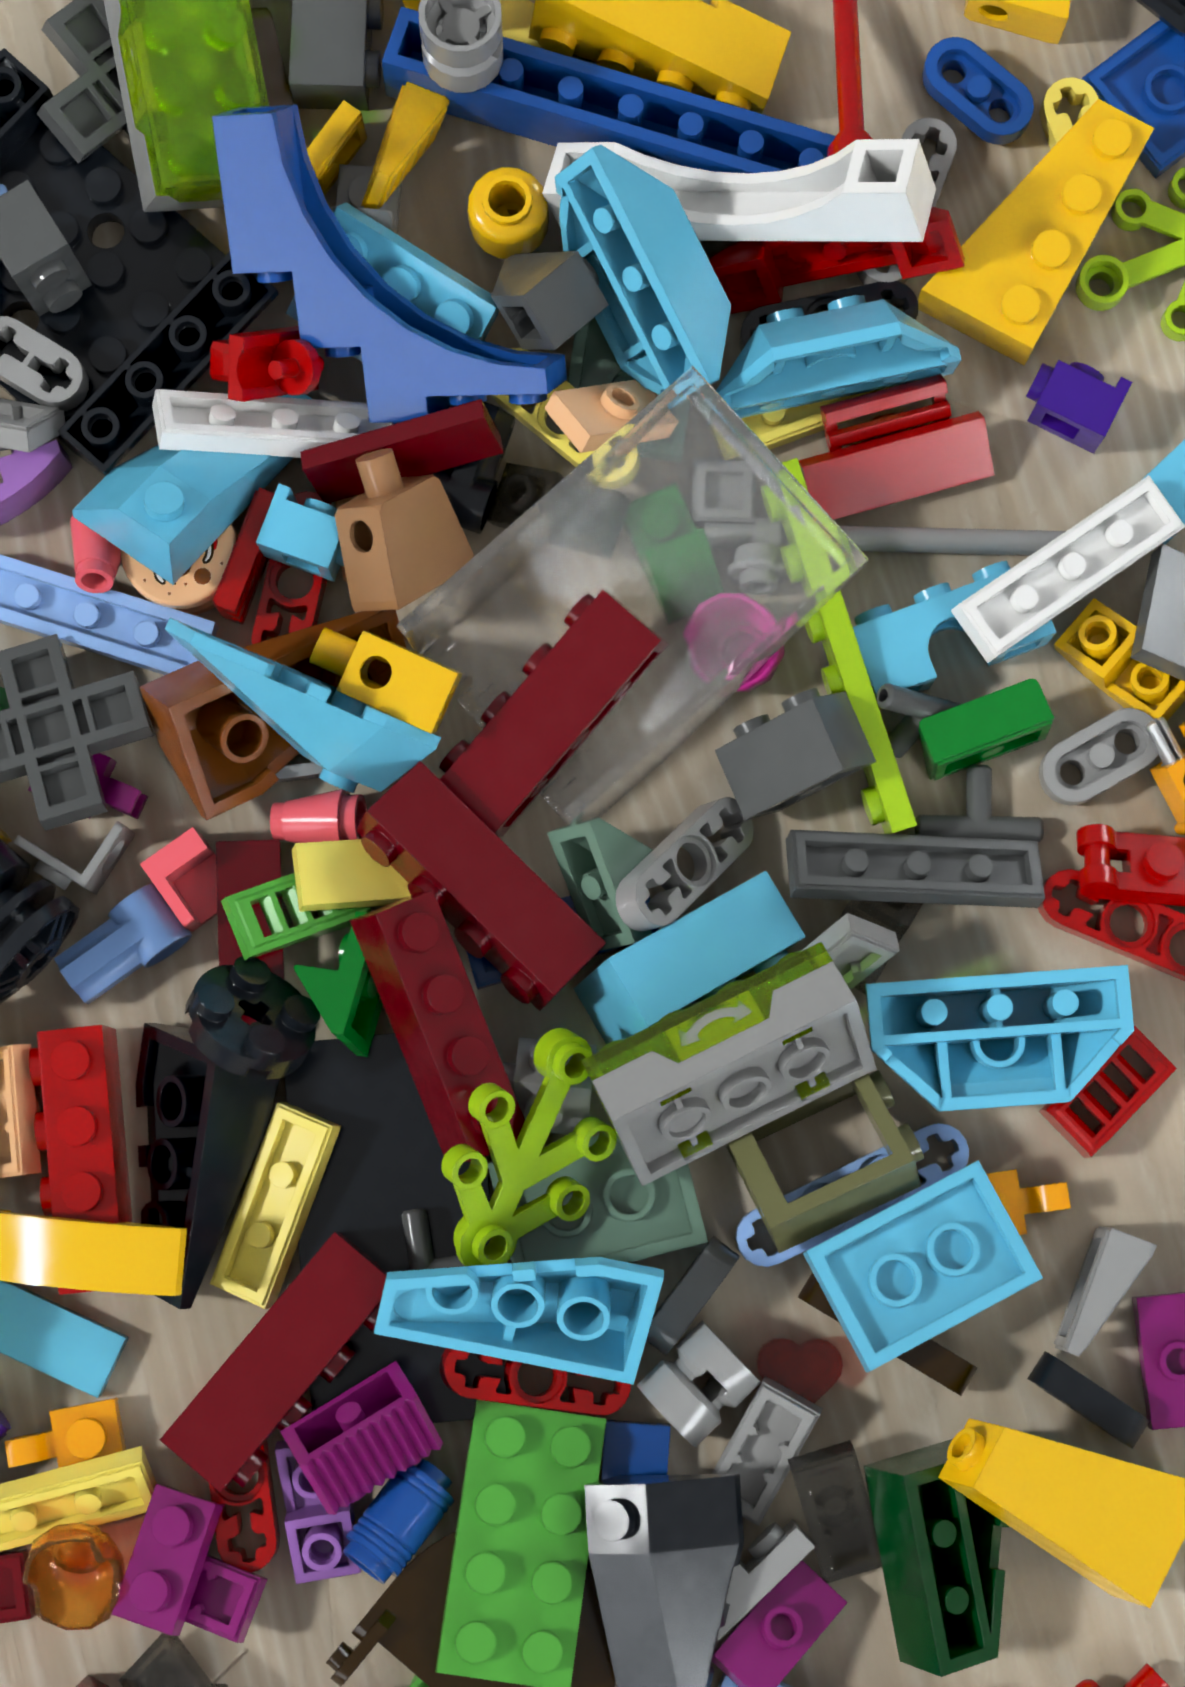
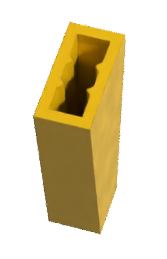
M969 1418L964 1429L959 1431L952 1439L947 1451V1461L938 1476L939 1479L1111 1596L1147 1608H1151L1185 1539V1478L1011 1428Z

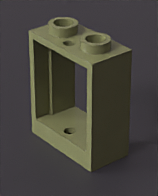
M879 1070L866 1074L725 1145L779 1253L921 1186L916 1162L924 1159L923 1152L908 1123L897 1127L888 1109L895 1106V1102ZM857 1095L889 1156L787 1203L756 1141Z

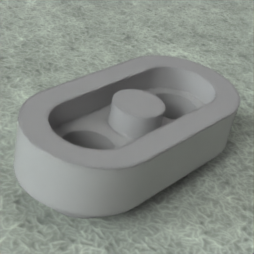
M1119 709L1056 744L1043 757L1039 767V780L1044 792L1057 803L1069 806L1079 805L1143 770L1158 755L1145 730V725L1152 721L1153 718L1138 709ZM1125 733L1132 737L1135 743L1133 753L1124 754L1116 748L1114 743L1116 734ZM1072 764L1079 769L1081 774L1079 784L1069 785L1062 780L1060 776L1062 765Z

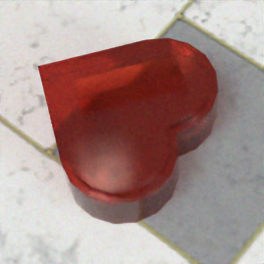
M773 1338L762 1345L756 1359L757 1371L762 1379L764 1376H767L814 1404L837 1382L843 1367L842 1358L837 1348L828 1341L819 1338L808 1339L799 1345L788 1338Z

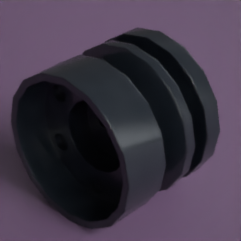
M0 839V1004L32 981L50 963L61 947V944L71 932L80 908L65 896L54 899L56 887L45 879L31 883L21 890L28 877L30 864L2 839Z

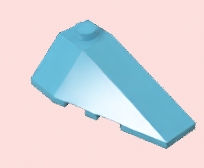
M171 617L168 620L165 630L302 756L321 766L323 769L319 778L333 786L354 793L359 783L382 792L413 768L419 761H422L435 751L440 742V736L434 733L430 734L337 691L338 687Z

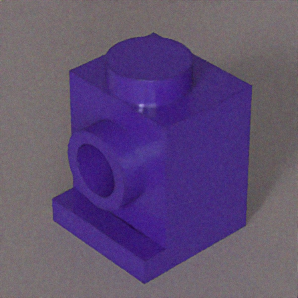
M1058 360L1054 368L1042 363L1026 395L1027 398L1036 402L1027 421L1094 454L1105 438L1132 382L1121 377L1114 387L1103 382L1104 376L1099 371L1079 362H1072L1069 365Z

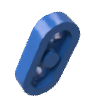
M961 37L946 38L936 43L930 49L924 64L922 80L927 93L936 102L988 143L997 145L1008 144L1024 134L1033 114L1034 102L1029 89L1021 81L968 39ZM947 70H955L962 75L963 80L959 83H950L945 80L942 73ZM996 108L1003 109L1008 113L1010 119L1006 122H997L991 118L989 111Z

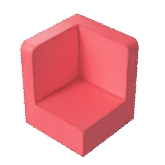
M194 827L140 863L145 873L186 929L193 932L218 914L216 854L202 834Z

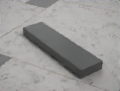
M790 830L785 840L790 898L1038 908L1045 899L1038 841Z

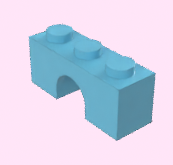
M1007 561L997 562L972 574L974 582L951 590L949 583H941L914 595L913 598L916 604L892 612L889 604L881 605L867 610L854 618L857 626H854L853 630L875 698L880 687L886 683L918 692L930 689L937 678V674L929 656V639L936 633L944 630L965 632L951 610L1010 570ZM1052 620L987 663L988 667L1047 645L1057 633Z

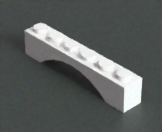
M919 139L855 140L839 152L812 164L783 171L761 173L714 172L676 165L644 155L616 142H573L557 144L542 194L560 226L561 196L556 193L555 176L592 147L603 145L674 189L699 241L923 242L936 187Z

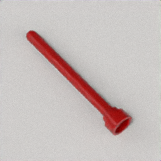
M833 0L839 133L829 145L827 157L839 152L855 140L873 139L864 130L857 0Z

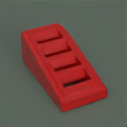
M1134 1025V1032L1117 1048L1071 1102L1046 1104L1039 1112L1084 1158H1091L1177 1068ZM1127 1045L1153 1070L1146 1079L1120 1055ZM1110 1063L1135 1088L1129 1096H1126L1103 1072ZM1093 1081L1117 1105L1111 1113L1086 1090ZM1075 1099L1100 1122L1093 1131L1070 1109L1069 1106Z

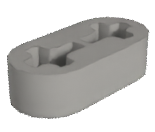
M0 316V340L7 343L13 338L16 346L26 356L23 362L8 354L0 356V380L40 405L56 407L64 411L77 407L85 399L89 390V378L78 358L67 349L21 321L9 316ZM42 365L51 372L60 374L67 367L65 373L72 382L66 389L61 386H55L49 393V384L37 371Z

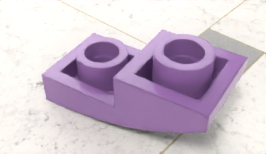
M57 440L47 442L30 453L11 449L12 454L0 458V473L3 479V483H0V526L27 511L43 499L73 468L69 455Z
M277 1441L275 1456L286 1508L284 1524L296 1584L361 1573V1569L343 1553L344 1548L349 1543L346 1535L350 1530H353V1526L356 1524L353 1503H350L348 1507H339L336 1515L328 1514L286 1441Z

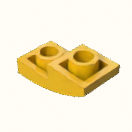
M1093 598L1054 643L1055 650L1123 708L1138 709L1147 713L1153 719L1164 717L1168 721L1185 701V681L1132 659L1131 653L1137 626Z

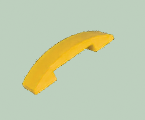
M0 1209V1281L77 1290L180 1296L182 1294L187 1228L132 1222L108 1223L12 1213L11 1210Z

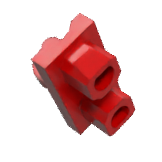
M299 326L229 334V339L213 341L211 344L210 376L213 380L228 382V399L245 402L283 395H303L319 390L321 372L324 369V361L310 342L300 339Z

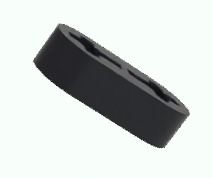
M1044 1351L1027 1378L1131 1449H1133L1150 1422L1142 1414L1046 1351Z

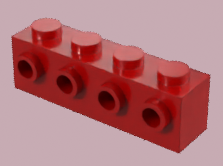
M93 1025L37 1032L38 1047L31 1048L29 1051V1069L33 1085L41 1086L43 1112L35 1114L34 1130L39 1151H47L49 1177H42L40 1181V1201L44 1216L108 1223H133L116 1029L105 1025ZM58 1288L59 1295L91 1292L89 1290Z

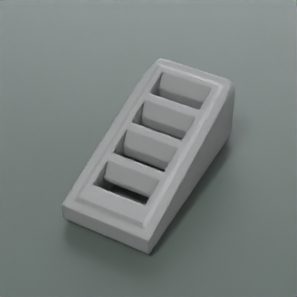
M1099 1226V1228H1095L1054 1341L1055 1348L1078 1357L1086 1350L1152 1258L1157 1245L1112 1227Z

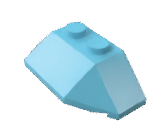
M603 145L592 147L555 176L556 193L561 196L559 220L563 251H578L580 256L593 266L599 277L598 287L609 305L596 315L595 319L620 369L646 389L660 395L661 401L672 408L719 380L731 303L674 189Z
M852 295L830 302L828 304V311L804 315L802 308L777 311L766 317V324L758 325L712 395L706 412L709 425L898 386L939 374L942 376L954 373L962 361L960 351L957 346L884 299L866 303L864 295Z
M1128 965L865 984L871 1051L938 1112L1071 1102L1117 1048L1134 1032Z

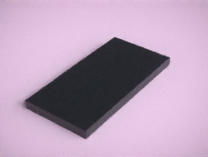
M395 1033L374 1035L368 1057L356 1056L339 1039L314 1041L301 1066L290 1075L285 1076L287 1103L342 1127L298 1242L300 1271L304 1269L334 1232L342 1233L386 1272L410 1270L401 1214L403 1211L417 1208L427 1210L434 1258L457 1255L453 1236L456 1225L463 1217V1213L453 1183L446 1179L442 1173L441 1164L444 1155ZM463 1162L459 1168L458 1175L466 1172L471 1162ZM487 1172L481 1185L489 1202L491 1198ZM365 1325L359 1329L347 1344L355 1352V1355L337 1377L329 1384L320 1376L310 1388L313 1412L394 1361H397L417 1393L432 1423L472 1420L474 1405L477 1400L465 1398L452 1392L443 1382L440 1374V1360L446 1348L377 1335ZM470 1353L467 1359L456 1360L455 1372L465 1376V1386H473L475 1376L486 1375L501 1379L496 1392L506 1391L504 1382L505 1359H502L503 1365L488 1364L478 1360L477 1354Z

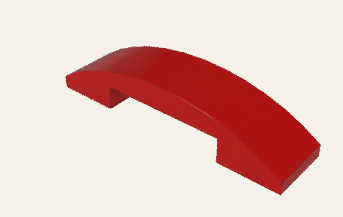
M936 207L931 208L923 242L739 241L709 259L731 303L730 314L782 302L783 288L785 286L893 264L898 265L902 279L962 268L965 265V258L949 210Z

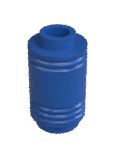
M422 1459L416 1466L408 1467L406 1472L397 1471L395 1478H390L364 1511L363 1516L358 1519V1523L354 1524L353 1530L347 1533L346 1538L349 1540V1543L344 1548L343 1553L365 1573L382 1584H385L391 1575L398 1577L402 1569L407 1566V1562L411 1561L412 1556L417 1553L444 1517V1513H447L449 1507L455 1502L453 1497L447 1492L452 1481L440 1469L425 1459Z

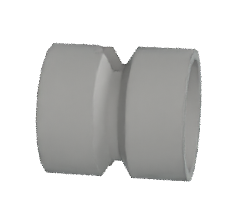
M420 1L419 29L422 40V57L429 77L440 87L455 93L474 92L491 83L498 76L503 64L502 10L500 1Z
M703 1321L676 1345L678 1358L674 1362L661 1360L637 1384L639 1390L651 1404L695 1448L721 1423L719 1410L724 1405L736 1408L761 1383L750 1369ZM708 1370L712 1376L708 1379L706 1386L700 1389L693 1380Z

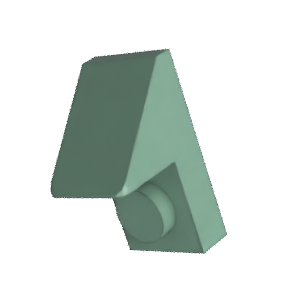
M599 817L547 832L577 914L606 942L600 951L634 944L652 934L651 930L644 932L633 930L623 922L616 907V890L621 880L653 849Z

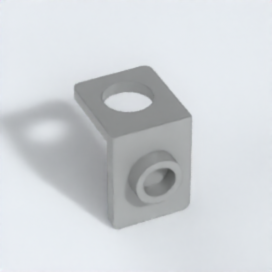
M117 821L82 874L20 835L16 837L13 843L39 859L33 871L53 884L66 890L73 880L97 895L131 843L135 833Z

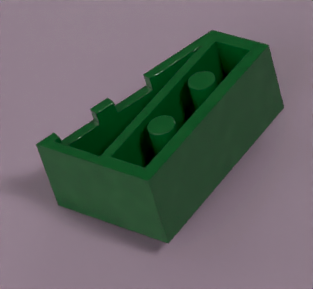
M952 1439L863 1466L899 1660L940 1677L998 1658L1005 1570L999 1569L998 1565L1002 1527H1009L1003 1521L938 1478L947 1461V1451Z

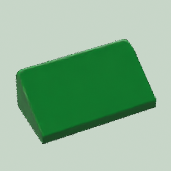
M1028 679L923 718L919 722L918 731L929 779H934V781L965 770L970 765H978L1045 740L1053 723L1054 716L1039 682L1036 679Z

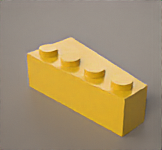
M535 0L528 38L538 41V44L546 50L570 57L574 54L606 68L762 114L772 91L791 31L728 0H710L709 4L701 0Z
M1097 99L961 246L965 258L964 267L937 272L926 283L919 294L918 310L1025 366L1143 152L1154 127Z

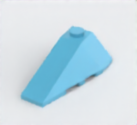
M306 394L277 396L286 398L312 399ZM156 445L114 467L72 510L73 517L174 585L247 508L253 499L255 491H258L259 487L264 489L294 457L193 450H159V446Z
M586 1257L387 1272L374 1334L634 1385L664 1280V1270L603 1257Z

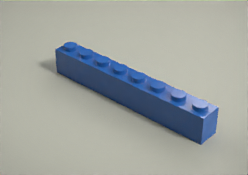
M402 6L381 61L386 96L397 99L402 84L406 85V82H410L447 97L449 106L446 114L557 147L558 143L616 142L644 155L676 165L714 172L761 173L783 171L809 165L827 157L829 145L835 138L831 134L503 37V64L498 76L486 87L474 92L455 93L440 87L429 77L423 64L419 11Z

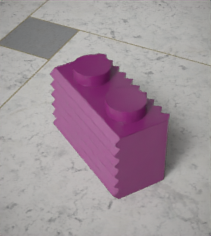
M394 1361L280 1431L328 1514L333 1515L337 1514L339 1507H348L350 1503L360 1500L366 1493L372 1492L374 1485L383 1486L386 1478L394 1479L397 1471L406 1472L408 1467L418 1464L424 1457H429L431 1450H440L443 1444L422 1402L397 1361Z

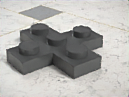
M73 0L48 18L41 29L80 77L40 107L37 115L78 164L122 130H125L129 135L103 0ZM125 27L124 36H127L129 31Z
M57 634L0 651V672L10 707L0 711V783L28 776L39 822L45 831L108 812L93 755L154 736L139 688L140 684L134 671L74 688L63 644Z

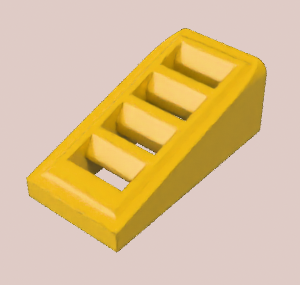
M406 82V85L402 84L361 206L363 208L380 209L435 141L449 106L447 97L410 82Z

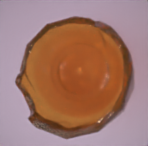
M85 1522L58 1524L33 1540L25 1563L26 1569L23 1572L22 1582L24 1585L30 1584L35 1595V1613L41 1620L66 1631L91 1630L111 1618L113 1608L119 1599L121 1585L125 1576L124 1558L110 1535L102 1532L98 1526Z

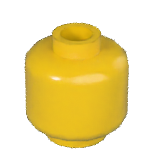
M501 167L487 172L476 181L468 196L467 212L474 240L486 253L499 259H507L514 254L532 253L542 244L548 232L549 206L542 194L543 186L532 174L519 168Z

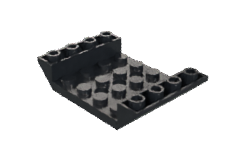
M3 48L0 51V184L5 185L9 191L24 181L29 180L92 283V286L82 291V297L70 308L58 313L48 311L40 316L39 324L35 330L67 349L78 358L89 378V390L85 399L77 407L64 411L65 424L58 430L60 435L57 438L73 453L106 476L155 425L152 408L155 389L187 391L210 367L212 342L229 339V334L243 333L279 293L270 283H259L256 273L233 274L230 251L225 255L177 211L144 213L137 176L103 146L78 164L37 115L40 107L53 97L50 88ZM106 222L121 224L124 227V236L116 246L100 248L93 244V233L100 224ZM0 259V316L11 317L17 311L25 309L34 311ZM13 338L7 343L0 340V356L8 354L20 362L24 361L26 356L16 346ZM42 365L37 372L43 376L50 386L49 393L55 386H61L66 389L72 381L65 373L67 367L60 374L53 373ZM0 380V387L16 401L38 404Z

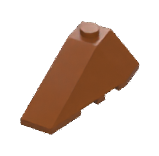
M396 610L360 611L242 647L338 687L341 676L309 662L324 627L358 641L364 630L405 648L406 644ZM377 659L373 660L368 667V679L382 686L386 685L392 675L391 666ZM200 661L191 663L139 687L157 741L201 817L205 820H209L264 794L279 780L275 774L299 754L295 748Z

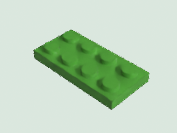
M484 1400L475 1401L436 1673L534 1687H571L589 1555L584 1485L599 1480L606 1418Z

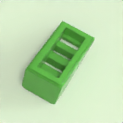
M294 873L227 896L221 900L244 960L350 927V920L354 919L356 911L371 912V907L317 910L316 912L319 917L317 919L313 918L311 911L299 912ZM277 897H283L294 927L289 928ZM257 903L260 904L272 935L265 938L252 908V905Z

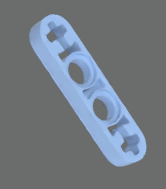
M937 1123L924 1126L913 1132L923 1153L929 1149L927 1138L933 1134L939 1142L951 1141L953 1143L955 1151L947 1156L950 1167L942 1171L937 1163L927 1164L917 1169L918 1176L923 1179L920 1187L781 1253L777 1250L768 1256L762 1248L751 1250L747 1244L746 1239L751 1238L755 1234L752 1223L762 1219L757 1208L743 1216L736 1227L735 1241L737 1249L744 1259L754 1265L770 1267L780 1264L961 1170L968 1163L969 1148L967 1141L961 1132L951 1125ZM883 1146L784 1194L787 1203L792 1202L889 1155Z

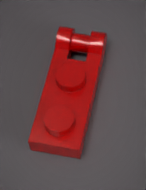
M1104 824L1086 825L1077 830V852L1084 857L1085 866L1078 874L1079 892L1081 895L1095 899L1185 906L1184 837L1118 832L1113 827ZM1110 860L1122 861V872H1118L1116 868L1112 867Z

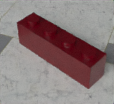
M603 589L596 598L588 593L575 604L564 619V623L570 627L554 647L546 642L533 653L522 669V672L528 676L512 695L507 691L499 694L486 708L480 718L486 724L481 732L470 744L465 739L457 743L439 765V768L445 773L440 780L498 837L506 834L669 645L617 598Z
M421 761L366 811L356 830L362 837L361 843L370 857L384 867L391 865L409 883L407 887L411 895L434 891L444 918L455 928L454 935L460 945L476 958L484 956L502 974L500 979L506 990L521 1003L529 1004L531 1002L541 1011L606 944L579 915Z
M431 890L404 897L350 920L443 1155L450 1148L458 1144L470 1145L484 1157L490 1154L480 1122L472 1117L468 1108L471 1094L478 1086L484 1083H495L513 1096L515 1111L509 1122L516 1141L525 1119L434 891ZM498 1097L488 1103L486 1114L494 1110Z
M334 1232L160 1438V1441L219 1492L226 1489L233 1480L243 1488L269 1458L260 1448L277 1428L282 1431L300 1420L313 1404L303 1396L321 1376L330 1384L355 1355V1352L347 1344L359 1329L365 1325L374 1332L387 1272L342 1233Z

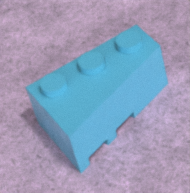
M764 871L609 957L573 989L611 1054L649 1032H651L655 1040L666 1035V1032L689 1021L685 1011L702 1001L708 1010L741 991L737 980L752 971H755L759 980L776 972L792 959L787 950L806 936L768 872Z

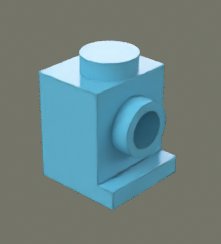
M278 484L256 540V544L263 556L335 582L340 566L344 567L335 521L337 508L312 498H306L304 506L300 505L291 487Z

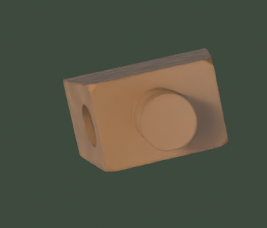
M391 448L376 450L364 454L355 460L365 493L339 506L335 513L349 595L354 612L399 610L477 564L474 553L440 479L433 474L401 477L393 449Z

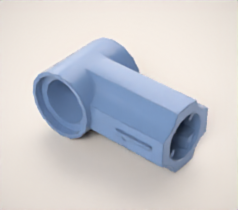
M153 883L145 885L124 898L109 912V920L54 958L59 971L84 1003H92L142 966L149 968L166 959L192 937L191 932L181 924Z

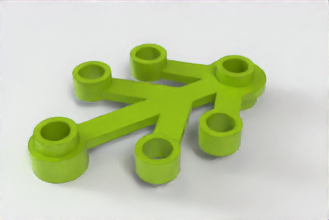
M1182 167L1174 174L1169 183L1168 196L1175 206L1185 209V194L1178 185L1179 181L1185 180V167ZM1131 188L1120 193L1111 211L1112 220L1118 228L1124 231H1136L1146 227L1178 241L1125 262H1121L1110 255H1098L1089 259L1082 267L1076 279L1075 289L1079 300L1092 310H1109L1121 301L1127 289L1184 267V213L1152 201L1149 195L1140 189ZM1126 202L1136 203L1141 208L1142 216L1137 218L1128 217L1122 210V204ZM1095 279L1105 281L1110 287V293L1105 296L1096 295L1090 289L1089 282ZM1185 280L1177 300L1167 307L1161 318V329L1165 336L1179 342L1185 341V329L1175 326L1171 315L1174 312L1185 313Z
M555 1028L548 1031L540 1038L535 1047L533 1055L534 1065L538 1072L544 1076V1079L516 1141L509 1122L515 1111V1101L510 1093L495 1083H484L478 1086L470 1096L468 1103L469 1112L472 1117L480 1122L499 1181L488 1202L481 1185L488 1172L486 1158L467 1144L453 1146L443 1157L441 1164L442 1173L446 1179L453 1183L463 1213V1217L456 1225L453 1241L457 1257L464 1266L507 1263L515 1251L518 1238L556 1216L564 1221H575L582 1217L589 1207L590 1193L586 1187L569 1176L555 1179L549 1185L544 1195L517 1208V1205L524 1190L583 1156L594 1162L602 1161L609 1157L615 1149L617 1142L615 1130L597 1117L582 1119L571 1133L544 1147L570 1086L583 1082L593 1069L594 1061L589 1043L569 1029ZM572 1056V1058H571V1060L569 1061V1063L565 1066V1064H566L567 1060L569 1059V1057ZM498 1097L494 1110L486 1114L488 1103ZM599 1131L597 1141L592 1146H589L591 1137ZM471 1159L467 1171L458 1175L462 1163ZM573 1191L570 1201L562 1206L565 1196Z

